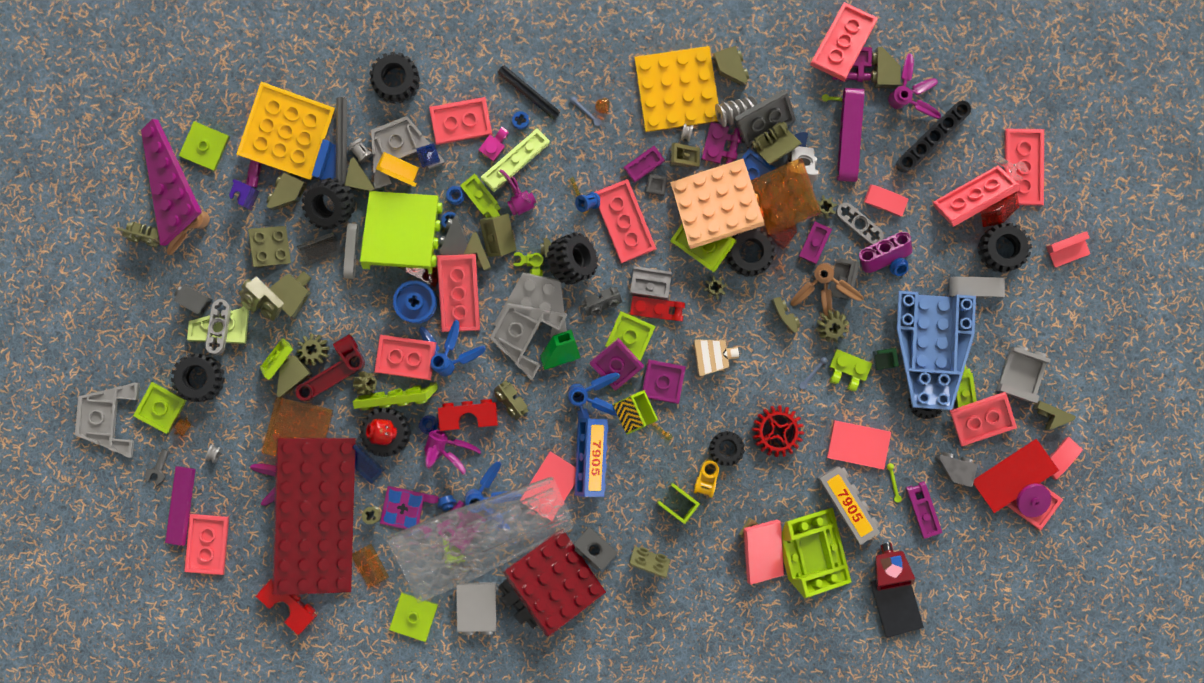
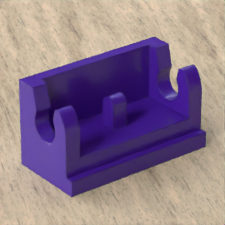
M233 179L232 183L234 184L229 197L233 199L234 194L240 192L237 199L238 204L248 210H252L259 191L252 186Z

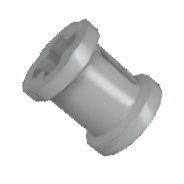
M361 138L355 140L347 148L358 158L359 164L364 163L372 156V152L368 151L362 144Z

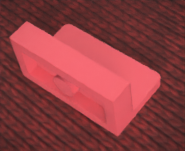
M1087 231L1046 247L1054 267L1090 254L1085 241L1089 239Z

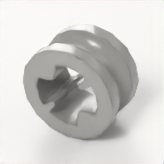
M684 123L680 140L686 139L687 142H690L693 125L688 127Z
M212 444L206 453L205 460H212V463L215 464L218 461L222 448H216Z

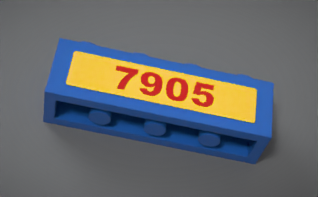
M578 418L574 494L576 496L604 497L606 489L605 472L607 470L608 419Z

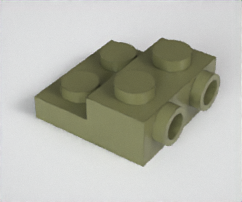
M257 277L252 281L248 279L241 286L242 290L239 292L242 305L253 313L261 309L264 317L274 321L279 316L284 303Z

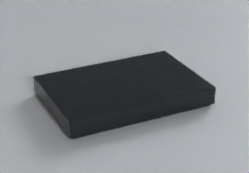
M876 580L870 581L886 638L924 628L912 585L877 591Z

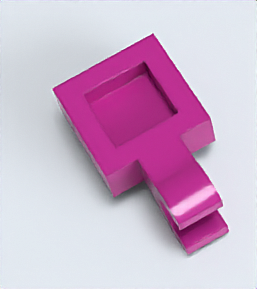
M501 127L495 138L489 135L478 150L494 162L504 150L505 146L502 142L509 132Z

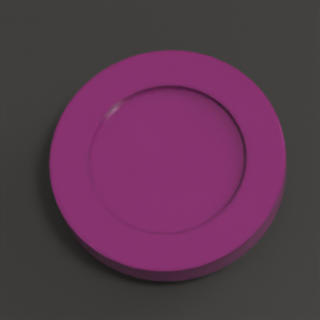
M1041 484L1026 486L1017 497V507L1027 517L1042 515L1051 504V494Z

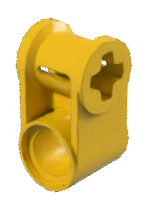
M705 460L702 463L696 479L694 494L698 492L709 495V498L713 497L719 473V467L715 461ZM707 464L715 466L713 473L707 474L705 472Z

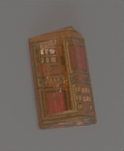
M372 544L352 554V558L369 588L389 578Z

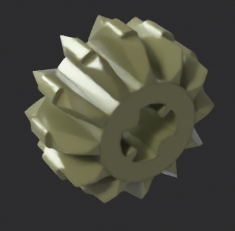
M828 310L827 316L822 313L821 317L823 320H817V323L820 325L816 328L820 332L819 336L822 339L825 338L827 342H830L832 339L834 342H838L839 336L844 339L843 332H849L846 328L849 325V322L845 320L846 316L844 314L840 315L838 310L834 313Z
M311 333L309 338L303 336L305 343L298 342L302 349H297L296 352L303 353L299 359H305L306 365H309L311 362L312 366H317V360L320 364H323L324 360L321 357H329L328 354L324 353V351L330 350V347H324L328 341H321V335L315 338V335ZM316 345L315 349H317V352L310 354L312 351H309V348Z

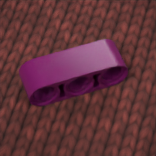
M899 232L862 249L859 253L862 271L872 273L890 265L897 258L909 256L913 251L910 234Z

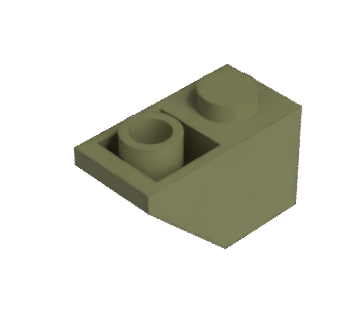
M736 46L713 54V59L720 76L742 87L747 85L749 74L746 68L743 69L741 63L743 56L740 50L737 51Z
M878 46L875 52H872V64H875V71H872L871 82L874 83V88L896 89L900 86L901 66L883 47Z
M283 172L282 176H279L275 182L276 188L274 192L270 193L267 198V207L274 211L299 202L307 184Z

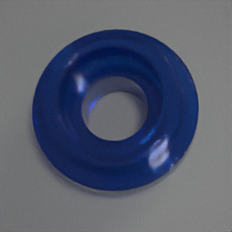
M427 415L420 420L419 428L424 434L429 435L431 431L438 429V420L434 416ZM431 422V423H432V427H431V428H427V427H426L427 423Z

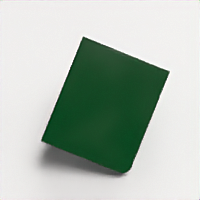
M896 348L873 351L876 370L899 367Z

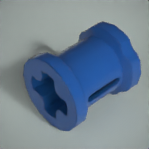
M590 192L586 196H577L575 200L576 208L580 212H586L590 208H599V195Z

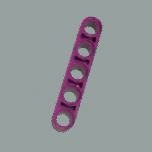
M844 88L837 166L839 176H837V181L857 182L864 89Z

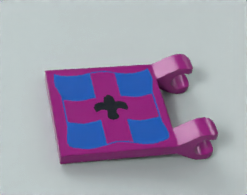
M388 486L380 524L430 534L432 526L419 524L423 503L435 504L438 502L439 497Z

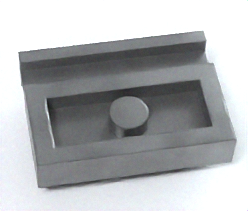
M634 266L630 295L668 300L672 272Z

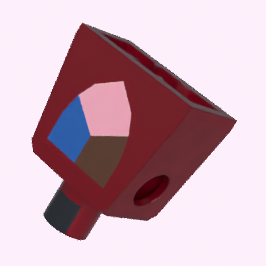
M892 543L881 544L882 554L875 557L877 591L913 585L915 576L904 552H894Z

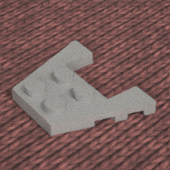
M407 116L371 130L375 190L392 184L389 175L376 169L383 152L403 159L422 151L429 169L445 164L443 158Z
M523 272L497 317L494 326L497 325L508 303L565 313L561 282L557 279ZM566 319L560 330L552 327L550 337L567 331Z
M508 303L490 339L527 374L529 379L533 380L541 364L525 356V350L540 322L560 330L567 314Z
M131 383L78 396L75 435L120 453L125 457L133 458L134 440L115 439L118 399L138 400L140 383Z

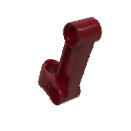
M350 334L333 343L335 350L342 360L300 384L296 388L298 399L310 401L364 368L365 359ZM354 357H358L360 360V364L356 368L351 365V360ZM304 387L310 389V395L306 398L302 395Z

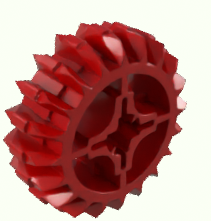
M778 405L777 411H775L774 406H770V413L767 409H763L765 416L757 415L761 419L760 422L754 420L753 423L758 425V428H752V431H758V435H753L752 437L753 439L759 438V441L755 443L756 446L763 444L760 451L763 452L768 448L767 455L770 456L772 451H774V457H778L779 451H781V455L785 457V450L790 454L793 453L791 446L795 449L799 448L795 442L803 441L801 438H798V434L804 435V432L798 431V428H802L804 425L796 423L801 418H793L796 413L795 411L788 414L789 407H785L782 412L781 405ZM781 415L789 421L780 425L772 416ZM768 420L771 430L763 437V426ZM775 426L783 428L781 437L777 434L772 435L774 434L773 431H776L774 430ZM793 426V436L788 443L786 431ZM777 438L783 446L773 447L767 441Z

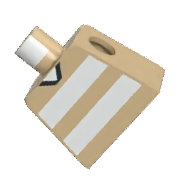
M697 339L693 341L698 377L728 368L730 359L739 358L738 347L727 348L726 340Z

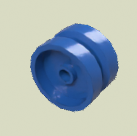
M408 281L396 289L393 296V307L403 320L412 324H422L429 321L435 315L438 308V299L435 292L427 284L421 281ZM417 299L418 301H420L419 305L416 304V306H414L413 301Z

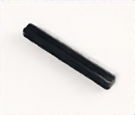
M505 65L499 68L498 74L554 120L559 116L560 111L515 73Z

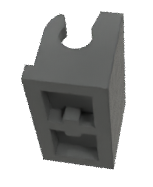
M843 258L836 259L833 278L838 281L844 280L854 288L860 262ZM831 281L830 290L832 297L847 301L852 299L836 288L837 284Z

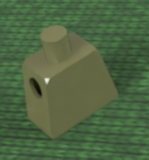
M305 271L297 278L288 273L269 288L284 303L282 310L292 318L297 316L311 294L305 285L312 278Z

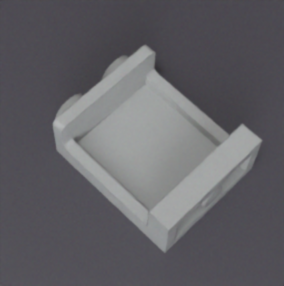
M1017 345L1016 347H1011L996 391L1000 393L1006 392L1009 396L1030 403H1037L1039 399L1037 392L1046 365L1050 363L1051 359L1046 358V354L1042 352H1028V348Z
M497 582L457 584V632H462V635H473L474 632L481 631L482 635L493 634V631L497 630Z

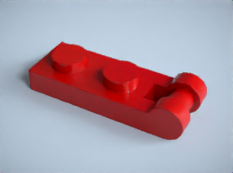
M632 296L630 315L683 322L682 310L685 309V303ZM669 307L675 308L674 315L669 314Z

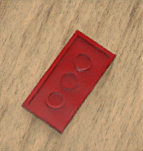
M1035 439L975 478L973 485L991 511L996 513L1017 499L1023 488L1031 484H1040L1058 472L1059 469L1039 441Z

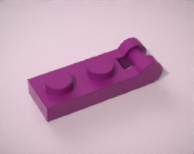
M923 481L918 483L917 486L912 487L911 485L906 487L922 538L926 539L941 534L942 530L926 483ZM921 492L923 498L917 499L915 494Z

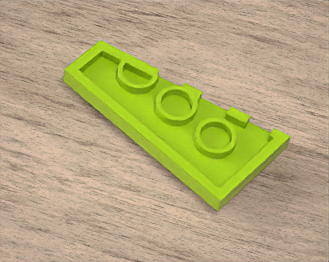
M432 382L429 387L421 388V385H415L413 388L405 391L402 388L389 391L387 395H385L384 391L371 393V395H360L353 401L354 409L369 410L375 406L387 408L392 404L405 406L409 402L423 404L438 390L437 382Z

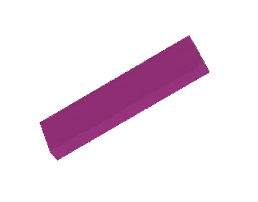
M175 467L165 543L185 546L196 471L194 468Z

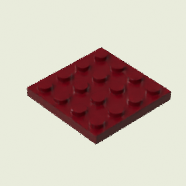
M563 529L556 532L502 572L546 637L552 635L606 593L583 557L574 550V544Z

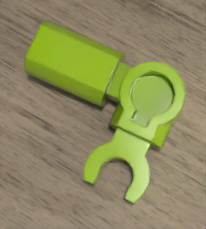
M520 252L514 253V256L521 257L519 263H513L514 266L521 267L527 264V267H532L530 274L543 276L541 266L544 264V258L540 253L527 254V256Z

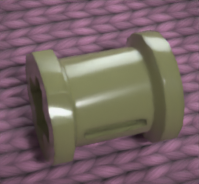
M376 506L368 507L362 512V519L367 524H374L381 518V510ZM374 511V516L376 518L369 519L368 517L370 515L368 514V512Z

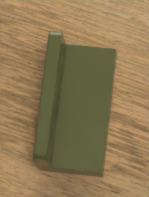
M509 214L479 220L488 257L503 256L516 251Z

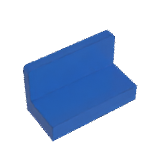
M325 139L322 140L312 172L314 178L319 180L336 178V145Z

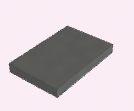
M785 89L734 117L746 147L753 145L754 138L761 134L764 135L763 132L766 131L770 135L769 128L774 132L772 127L778 124V122L782 123L784 121L789 125L796 121L789 95Z

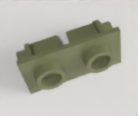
M505 380L494 389L495 397L499 402H503L510 417H514L517 420L529 411L527 409L528 406L520 396L515 400L513 399L517 391L510 382L508 383Z

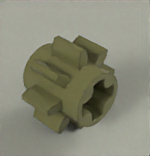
M822 195L821 202L818 200L814 201L817 207L813 211L819 213L817 218L822 215L827 220L829 213L831 215L836 213L833 208L837 204H833L831 201L833 197L825 199V196ZM823 203H825V206H829L826 212L825 209H821Z
M712 276L711 282L705 281L708 288L703 289V291L710 293L708 298L713 295L718 300L719 294H726L722 290L727 287V284H722V277L719 280H715V277ZM713 283H716V286H720L717 293L710 289Z
M359 372V377H354L353 387L357 390V394L371 395V391L376 390L377 380L373 377V373Z

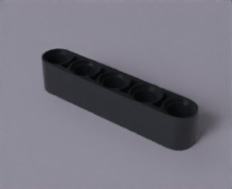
M962 100L952 106L897 160V169L902 173H908L915 168L971 113L970 104ZM957 107L963 108L964 115L958 114ZM943 120H948L951 123V127L946 128L943 125ZM930 133L936 134L937 141L930 139ZM916 146H921L924 149V154H918ZM903 159L909 160V168L903 166Z

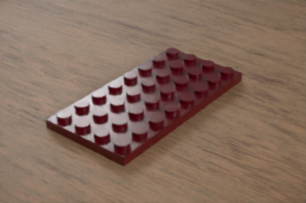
M277 438L273 595L351 592L356 438Z

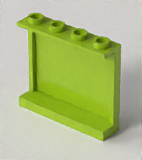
M369 191L360 258L362 269H370L371 265L428 269L429 274H432V268L436 267L437 262L434 250L438 249L439 244L436 233L440 232L441 221L438 220V216L442 214L443 203L439 202V197L437 195Z

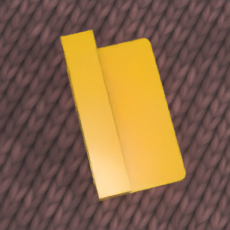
M383 152L376 169L416 187L417 183L413 181L419 167Z

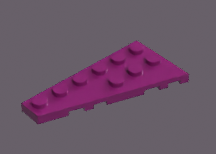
M152 119L141 129L160 245L167 246L202 211L159 120Z

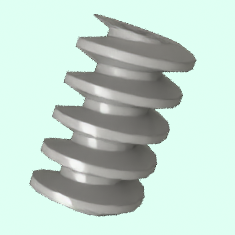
M753 96L741 100L736 99L727 103L723 102L720 105L716 104V117L722 127H726L727 121L732 126L735 120L734 117L757 105V101Z

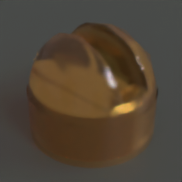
M602 98L596 101L595 108L599 113H609V98Z

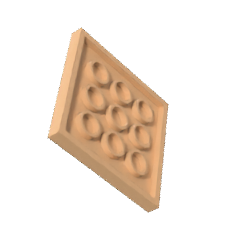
M744 159L670 182L690 249L765 225Z

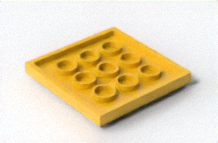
M710 46L634 57L645 132L680 128L684 126V123L687 126L719 122L715 114V105L718 104Z
M261 82L236 155L311 181L322 140L326 137L335 108Z

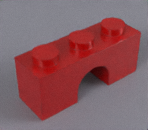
M492 399L480 400L481 404H473V401L461 402L462 406H454V403H443L442 407L438 408L440 431L461 429L460 420L466 413H472L476 416L478 427L499 425L497 402L492 403Z
M271 578L255 597L269 609L273 608L277 602H285L290 607V615L284 623L297 635H300L317 617L314 613L316 610L308 603L305 605L300 600L301 596L299 594L273 595V578Z

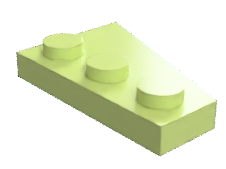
M244 306L240 309L231 310L226 343L246 344L249 310ZM210 316L189 321L188 341L206 342ZM216 323L213 327L214 332L222 331L223 323ZM212 335L216 339L215 343H217V337Z

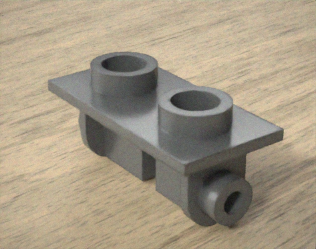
M610 287L600 291L602 296L600 299L597 293L585 297L581 302L587 316L597 315L601 310L618 306L622 299L617 287Z

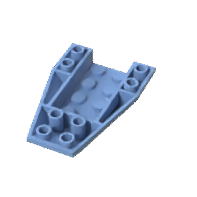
M898 291L897 334L913 408L953 409L975 334L976 296L955 295L954 297L918 295V292Z

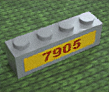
M835 466L819 476L818 480L854 539L861 545L880 533L878 530L880 525L874 517L871 518L868 514L870 510L864 500L860 501L857 496L860 493L854 484L851 485L847 479L849 475L844 467Z

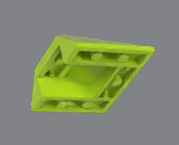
M833 508L808 514L784 523L782 549L787 577L804 598L852 583Z

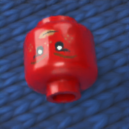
M374 419L367 425L366 437L369 438L372 444L389 445L392 439L396 438L397 430L389 420Z

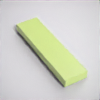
M538 129L534 130L483 174L481 180L495 192L507 182L505 177L499 172L500 169L504 170L511 178L550 144V141Z

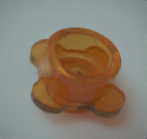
M187 417L184 420L180 419L175 424V435L178 433L183 436L189 429L191 423L188 422Z

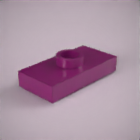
M652 146L624 166L623 169L633 183H636L663 164L665 159L657 148Z

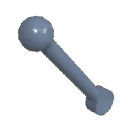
M576 97L570 98L571 104H575L577 107H579L589 118H591L594 121L595 126H599L601 124V120L599 118H595L590 112H588L577 101Z
M822 357L820 363L806 380L799 384L801 389H806L807 383L823 364L828 362L826 357Z

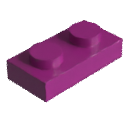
M814 222L798 257L817 264L832 229Z

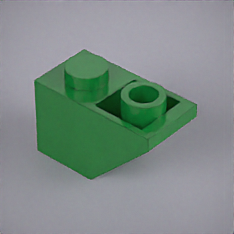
M572 329L553 335L540 355L544 370L581 358Z

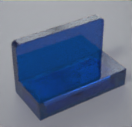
M355 444L353 446L355 449V469L370 484H373L385 469L359 444Z

